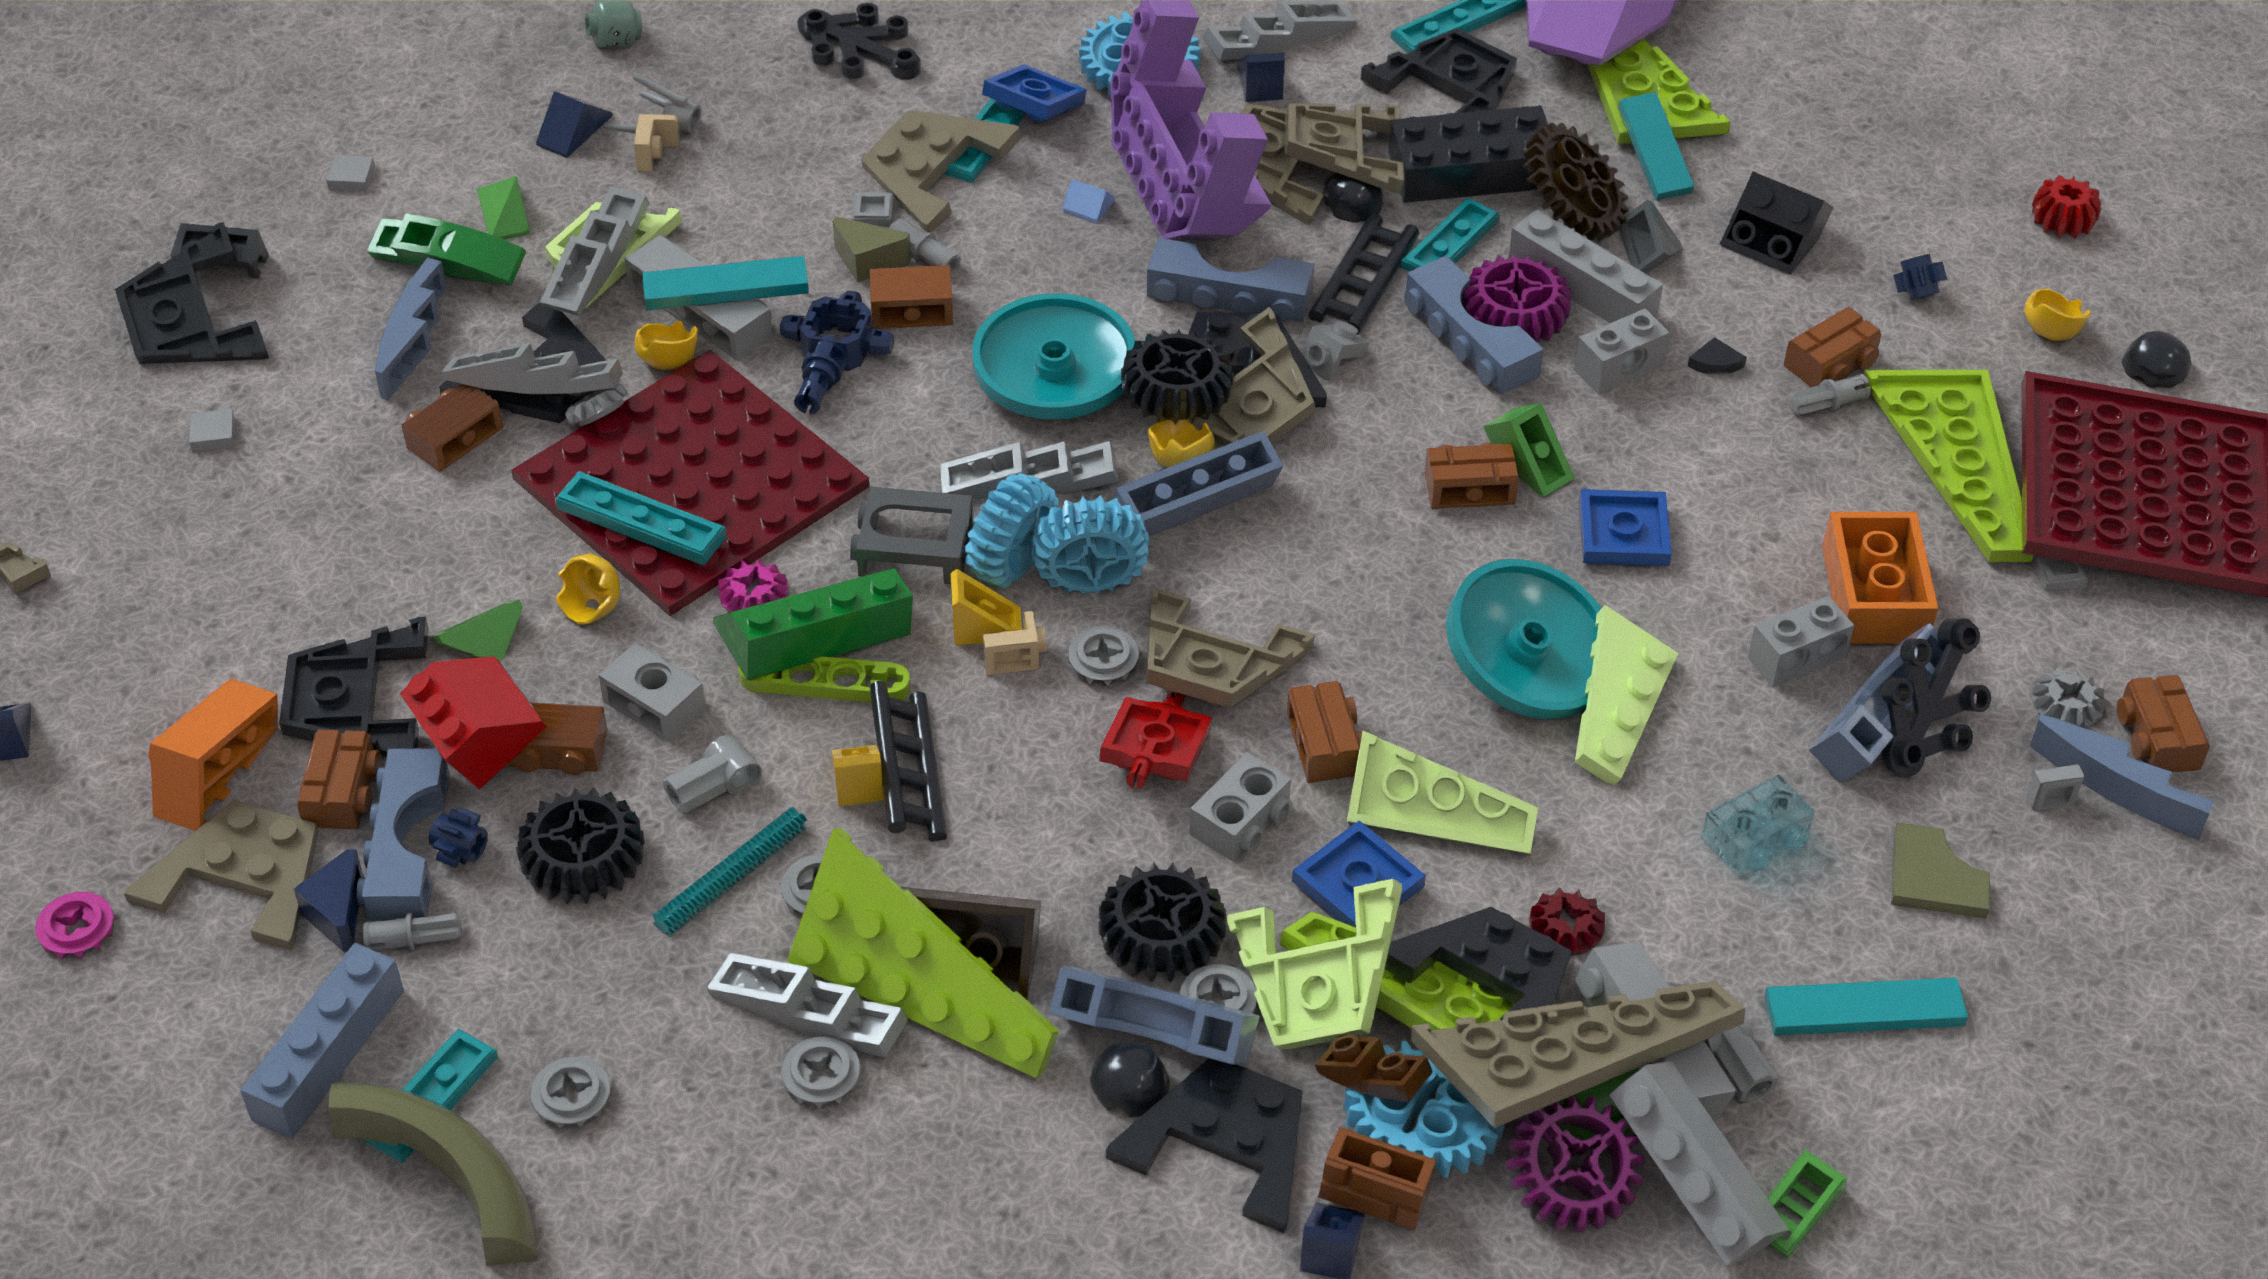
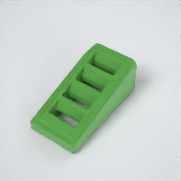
M1806 1149L1768 1196V1200L1775 1210L1782 1204L1803 1219L1797 1225L1777 1211L1788 1227V1231L1792 1234L1787 1240H1784L1782 1237L1777 1238L1769 1246L1786 1258L1790 1257L1842 1195L1847 1184L1845 1176ZM1804 1177L1824 1192L1819 1197L1799 1181ZM1794 1191L1811 1203L1813 1207L1809 1211L1787 1195Z

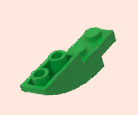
M405 214L403 221L382 218L367 250L374 259L421 266L429 257L442 262L446 277L512 286L526 254L523 247L485 232L444 220L412 214Z

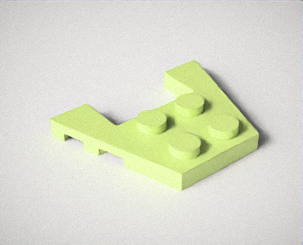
M1394 879L1354 887L1357 933L1355 937L1276 953L1273 911L1266 907L1227 915L1230 931L1236 934L1241 947L1239 955L1245 968L1249 969L1257 989L1254 995L1274 1047L1294 1049L1334 1041L1339 1036L1344 1035L1360 1036L1370 1034L1402 893L1401 883Z

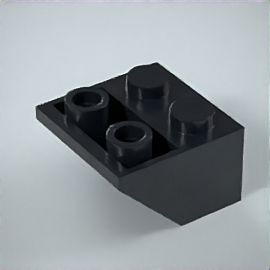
M1753 171L1720 244L1792 274L1819 240L1834 207L1822 199Z

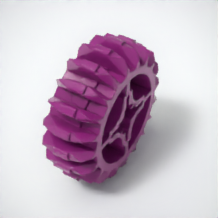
M1513 254L1511 259H1504L1498 255L1495 262L1484 260L1481 267L1473 268L1472 274L1469 277L1470 285L1462 295V306L1474 319L1484 324L1498 327L1520 326L1536 343L1540 338L1549 342L1553 333L1560 334L1561 328L1566 324L1570 314L1571 294L1566 277L1559 276L1558 268H1547L1545 260L1537 263L1533 262L1531 256H1528L1526 259H1518Z
M1574 1094L1564 1099L1563 1107L1558 1101L1546 1106L1545 1111L1539 1109L1529 1113L1528 1116L1531 1123L1520 1120L1515 1127L1516 1132L1521 1138H1513L1508 1143V1149L1520 1157L1509 1159L1506 1163V1168L1512 1172H1521L1522 1174L1511 1182V1189L1520 1190L1526 1188L1529 1193L1522 1199L1521 1205L1527 1208L1536 1201L1541 1206L1536 1215L1537 1221L1543 1222L1550 1213L1556 1214L1554 1225L1557 1230H1563L1566 1227L1569 1217H1572L1573 1228L1577 1233H1582L1586 1230L1588 1218L1596 1229L1603 1228L1606 1225V1215L1617 1220L1624 1214L1621 1204L1630 1206L1636 1200L1634 1192L1629 1187H1639L1643 1183V1177L1631 1169L1642 1166L1645 1162V1157L1640 1154L1630 1153L1629 1151L1640 1143V1139L1634 1135L1624 1137L1622 1132L1629 1126L1625 1118L1620 1119L1616 1124L1609 1119L1614 1113L1613 1105L1608 1104L1600 1113L1595 1111L1596 1098L1594 1096H1588L1581 1108H1579L1578 1099ZM1559 1126L1581 1127L1596 1136L1589 1140H1579L1574 1138L1567 1130L1562 1132ZM1541 1137L1549 1145L1546 1150L1553 1160L1552 1171L1544 1178L1540 1172L1537 1160L1538 1145ZM1606 1148L1611 1156L1613 1166L1612 1181L1609 1188L1602 1181L1605 1176L1598 1166L1599 1154ZM1588 1150L1591 1151L1583 1160L1584 1163L1576 1171L1570 1169L1564 1175H1559L1567 1166L1570 1158L1572 1159L1575 1155L1580 1157ZM1563 1185H1571L1576 1187L1583 1195L1589 1194L1593 1200H1571L1561 1196L1555 1190Z

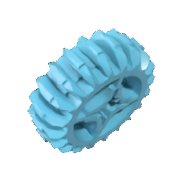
M1023 473L1018 475L1011 474L1007 477L1006 481L1001 480L996 490L989 492L985 504L980 505L981 510L978 516L973 519L975 521L974 526L968 533L970 541L965 547V552L968 553L966 564L969 565L970 572L975 574L978 579L1002 589L1010 586L1013 581H1019L1035 564V561L1032 559V536L1034 535V529L1039 525L1040 517L1048 516L1050 507H1058L1059 499L1055 496V490L1042 480Z
M1082 495L1080 502L1072 503L1065 499L1062 509L1050 507L1049 515L1040 517L1039 525L1034 529V535L1032 536V559L1035 561V567H1037L1040 578L1047 579L1050 587L1062 586L1066 594L1073 590L1080 591L1081 594L1086 592L1099 593L1105 589L1113 592L1116 585H1130L1132 577L1141 575L1142 567L1147 564L1149 556V535L1141 515L1135 514L1131 505L1121 506L1117 498L1104 502L1101 495L1093 501H1087Z

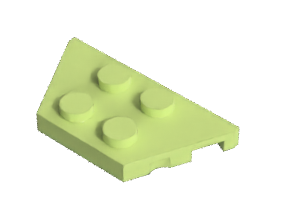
M595 202L545 246L547 259L554 269H556L571 235L579 237L590 211L598 212L602 203ZM668 208L666 215L644 214L618 264L585 309L626 273L625 257L659 235L666 237L682 223L680 210Z

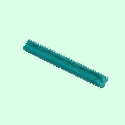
M790 807L759 831L758 834L754 835L749 841L745 842V844L741 845L736 851L732 852V854L686 888L684 892H681L675 899H672L666 906H663L652 915L655 920L653 922L654 926L663 933L672 936L670 930L675 933L674 926L680 929L678 922L684 926L683 919L689 922L687 915L693 919L692 912L696 916L698 915L696 908L702 912L703 910L700 905L706 909L705 901L711 905L710 899L714 902L716 901L714 895L720 898L718 891L724 895L725 893L722 888L729 891L727 884L733 888L732 882L738 884L736 878L742 881L740 874L745 878L747 876L744 871L750 874L749 868L753 871L755 870L753 864L758 868L757 860L763 864L762 858L766 861L768 860L766 854L770 858L772 857L770 850L776 854L775 848L779 851L781 850L779 844L785 847L783 841L789 844L788 838L794 840L791 834L798 837L796 831L801 834L800 827L805 831L806 827L804 824L805 821H808L803 813H799L794 807Z

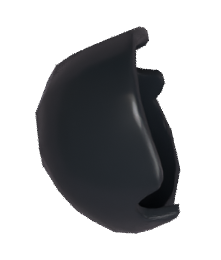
M1337 172L1330 175L1324 184L1325 206L1330 205L1334 217L1357 223L1366 221L1372 213L1380 214L1383 206L1382 188Z
M2161 330L2146 332L2134 340L2126 350L2121 361L2126 374L2130 378L2139 376L2151 388H2172L2180 384L2187 377L2192 365L2190 352L2184 343L2174 335Z
M1138 1042L1113 1044L1106 1048L1093 1064L1090 1076L1092 1090L1097 1095L1100 1103L1107 1110H1111V1108L1120 1109L1128 1114L1130 1118L1142 1116L1169 1093L1170 1080L1165 1066L1152 1048Z

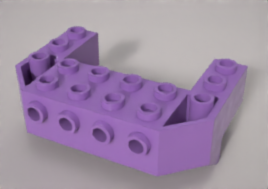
M1141 0L1139 8H1136L1133 14V25L1128 40L1124 41L1122 45V57L1118 69L1111 77L1113 147L1117 150L1126 172L1130 175L1139 197L1143 200L1152 222L1155 223L1163 239L1203 241L1218 240L1238 235L1269 211L1271 206L1268 197L1255 176V171L1268 138L1254 114L1210 112L1206 126H1204L1197 111L1206 86L1192 61L1184 59L1199 17L1189 0Z

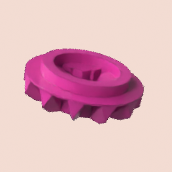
M761 559L754 565H747L742 560L739 569L727 568L726 578L718 580L720 602L730 612L782 599L788 595L786 574H781L776 564L765 566ZM755 579H758L759 585L751 591L749 596L746 587H749Z
M73 892L56 898L41 911L36 921L35 933L45 952L52 951L61 960L67 954L73 953L82 958L85 950L91 947L100 950L102 939L113 936L112 923L115 917L110 904L103 897L90 892ZM82 918L85 928H77L73 934H69L66 926L75 925Z

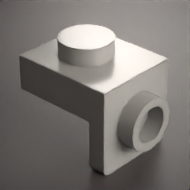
M1336 321L1335 324L1312 326L1301 354L1314 373L1325 380H1329L1334 377L1341 359L1362 357L1366 353L1370 342L1357 335V328L1351 324Z

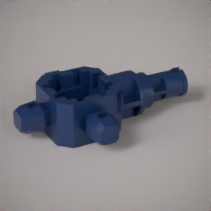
M848 290L839 299L825 296L812 301L805 318L800 315L783 316L780 323V335L787 339L802 341V351L805 358L802 362V378L804 382L795 396L794 404L803 413L807 412L809 405H811L809 413H817L825 392L840 381L843 370L850 371L862 366L868 351H870V354L887 355L891 354L894 347L893 334L877 328L872 330L871 311L865 303H862L861 294L855 291ZM833 327H838V331L851 333L850 337L843 336L841 341L836 340V336L823 333L825 330L831 331Z

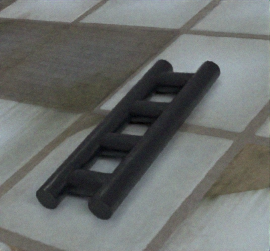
M1376 213L1370 214L1308 314L1310 320L1321 323L1325 316L1329 314L1348 320L1347 323L1357 328V334H1359L1402 264V260L1406 257L1420 233L1419 229L1415 225L1408 224L1402 233L1381 227L1383 219L1380 215ZM1371 241L1393 247L1387 257L1366 251ZM1357 265L1378 271L1373 281L1352 276L1351 274ZM1342 289L1363 295L1358 306L1338 301L1336 298Z
M873 682L869 688L877 748L881 758L882 786L888 830L892 833H901L906 829V822L927 827L930 842L946 840L947 833L926 694L914 692L909 696V702L889 697L885 682ZM891 716L911 721L913 723L914 736L893 731ZM896 751L917 756L919 771L899 767ZM901 786L922 791L924 807L903 802Z

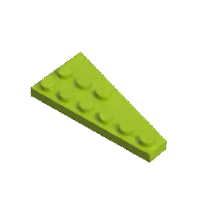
M1645 37L1602 65L1587 64L1618 144L1632 143L1618 109L1620 99L1656 92L1675 139L1729 134L1731 121L1724 114L1718 116L1711 109L1712 102L1706 95H1698L1689 86L1690 79L1658 46L1651 47L1645 41Z
M1988 369L1865 370L1864 376L1869 382L1864 385L1866 387L1870 386V394L1987 561L2032 562L2034 555L2022 553V498Z
M841 827L832 829L787 962L809 967L812 974L834 984L855 987L859 996L874 1003L902 1008L906 1018L1034 1078L1041 1077L1046 1070L1059 1030L1017 991L1012 992L992 973L993 968L981 957L976 958L960 943L961 939L908 889L903 890L883 872L884 867L872 856L867 857L851 842L853 838Z
M1311 911L1283 930L1280 945L1290 951L1351 938L1357 935L1356 927ZM1435 962L1411 984L1384 969L1376 1004L1378 1009L1385 1011L1410 1028L1413 1025L1429 1023L1431 1030L1455 1027V1019L1474 1017L1477 1024L1498 1021L1514 1006L1511 1002L1440 962Z

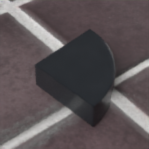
M1714 337L1689 357L1688 367L1702 373H1707L1708 370L1733 373L1745 367L1747 357Z

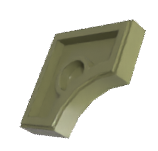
M1897 822L1894 830L1891 905L1987 918L1989 912L1990 872L1973 868L1956 857L1947 845L1944 829Z

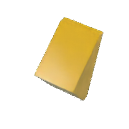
M958 569L951 573L955 645L983 644V634L1022 630L1020 606Z
M877 745L832 750L838 806L884 801L881 758Z

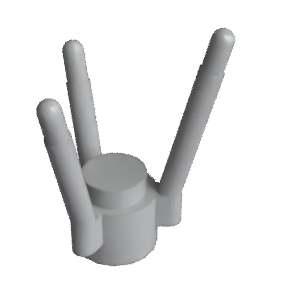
M635 73L633 75L635 81L663 97L644 90L640 91L639 95L663 106V115H676L678 117L679 136L682 131L692 134L701 120V105L690 102L688 97L676 94L656 82ZM606 123L604 128L606 130L636 132L637 124Z

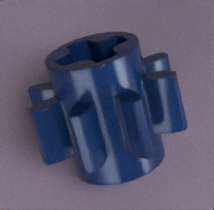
M1925 254L1900 262L1902 272L1893 275L1898 293L1908 291L1910 301L1940 293L1938 283L1947 280L1943 261L1932 263L1931 255Z
M461 808L459 811L451 809L449 815L445 813L439 815L429 832V844L433 846L432 848L439 850L435 860L454 868L459 863L465 865L467 861H477L483 854L488 841L487 830L478 825L481 815Z

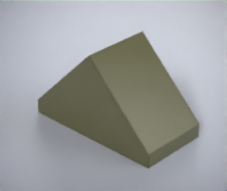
M836 216L833 219L835 250L857 282L869 279L870 269L900 268L910 264V233Z

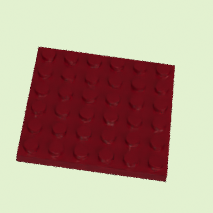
M710 349L625 400L616 410L592 423L582 426L511 470L513 480L601 557L609 561L617 571L669 616H672L718 586V580L726 578L727 568L739 569L742 560L747 565L752 564L870 487L867 475ZM580 471L722 525L726 528L727 537L707 563L701 565L557 509L555 498L577 472Z
M2030 371L2025 372L2021 383L2022 553L2202 585L2215 589L2246 593L2259 597H2268L2267 413Z

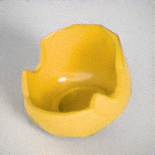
M2049 288L2036 289L2028 297L2024 308L2026 319L2033 331L2051 341H2066L2075 337L2083 329L2092 314L2091 310H2087L2084 314L2082 313V301L2080 299L2068 301L2062 294Z
M676 321L670 327L663 324H645L636 331L635 351L640 359L657 370H676L693 359L698 342V328L693 326L689 333L682 321Z
M1167 419L1160 423H1155L1147 430L1154 459L1160 465L1167 468L1212 451L1215 447L1214 436L1207 423H1203L1202 429L1198 430L1186 420H1179L1175 426L1173 420Z
M592 553L576 555L558 573V577L563 579V587L555 599L562 612L571 621L578 625L592 624L616 608L620 599V581L615 568L609 561ZM589 599H595L600 606L598 609L585 607L586 602Z

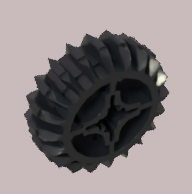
M1162 329L1157 337L1147 334L1145 341H1135L1133 348L1127 350L1123 367L1121 368L1122 390L1124 397L1131 402L1132 409H1141L1143 417L1155 415L1158 423L1164 419L1173 420L1175 426L1179 420H1186L1193 424L1196 417L1208 420L1211 412L1220 413L1221 406L1224 403H1228L1234 379L1230 355L1223 352L1222 345L1212 344L1211 337L1198 338L1196 331L1189 335L1182 334L1180 329L1175 334H1168Z
M594 787L587 795H581L576 788H574L572 795L568 797H562L556 792L553 803L540 801L538 812L527 813L526 825L519 827V841L517 842L516 852L522 874L525 875L526 879H530V883L535 891L544 889V893L548 896L549 900L555 898L560 892L562 899L567 905L574 898L575 894H580L581 899L586 905L590 899V893L598 892L606 900L607 887L611 885L613 888L622 891L624 878H635L636 865L642 864L645 839L644 833L641 830L640 820L636 816V812H631L626 800L617 802L612 792L602 797L599 796ZM582 837V838H583V841H581L582 850H581V851H578V848L580 847V840H579V839Z
M1153 862L1150 871L1147 872L1135 866L1132 878L1119 875L1116 887H1108L1105 893V900L1101 901L1099 906L1100 921L1098 922V933L1101 936V940H1103L1106 955L1114 954L1117 968L1129 963V971L1132 977L1140 973L1142 969H1146L1147 976L1151 982L1157 976V972H1166V977L1171 983L1175 977V970L1180 969L1185 976H1188L1193 972L1194 965L1200 968L1207 966L1209 956L1217 957L1220 943L1223 942V938L1226 935V924L1224 923L1226 922V909L1224 904L1221 903L1218 889L1210 888L1207 876L1195 879L1192 867L1182 873L1177 872L1174 862H1172L1168 870L1159 869L1155 862ZM1143 905L1142 909L1134 912V917L1126 919L1133 910ZM1199 921L1198 925L1191 932L1184 936L1181 935L1182 932L1190 929V924Z

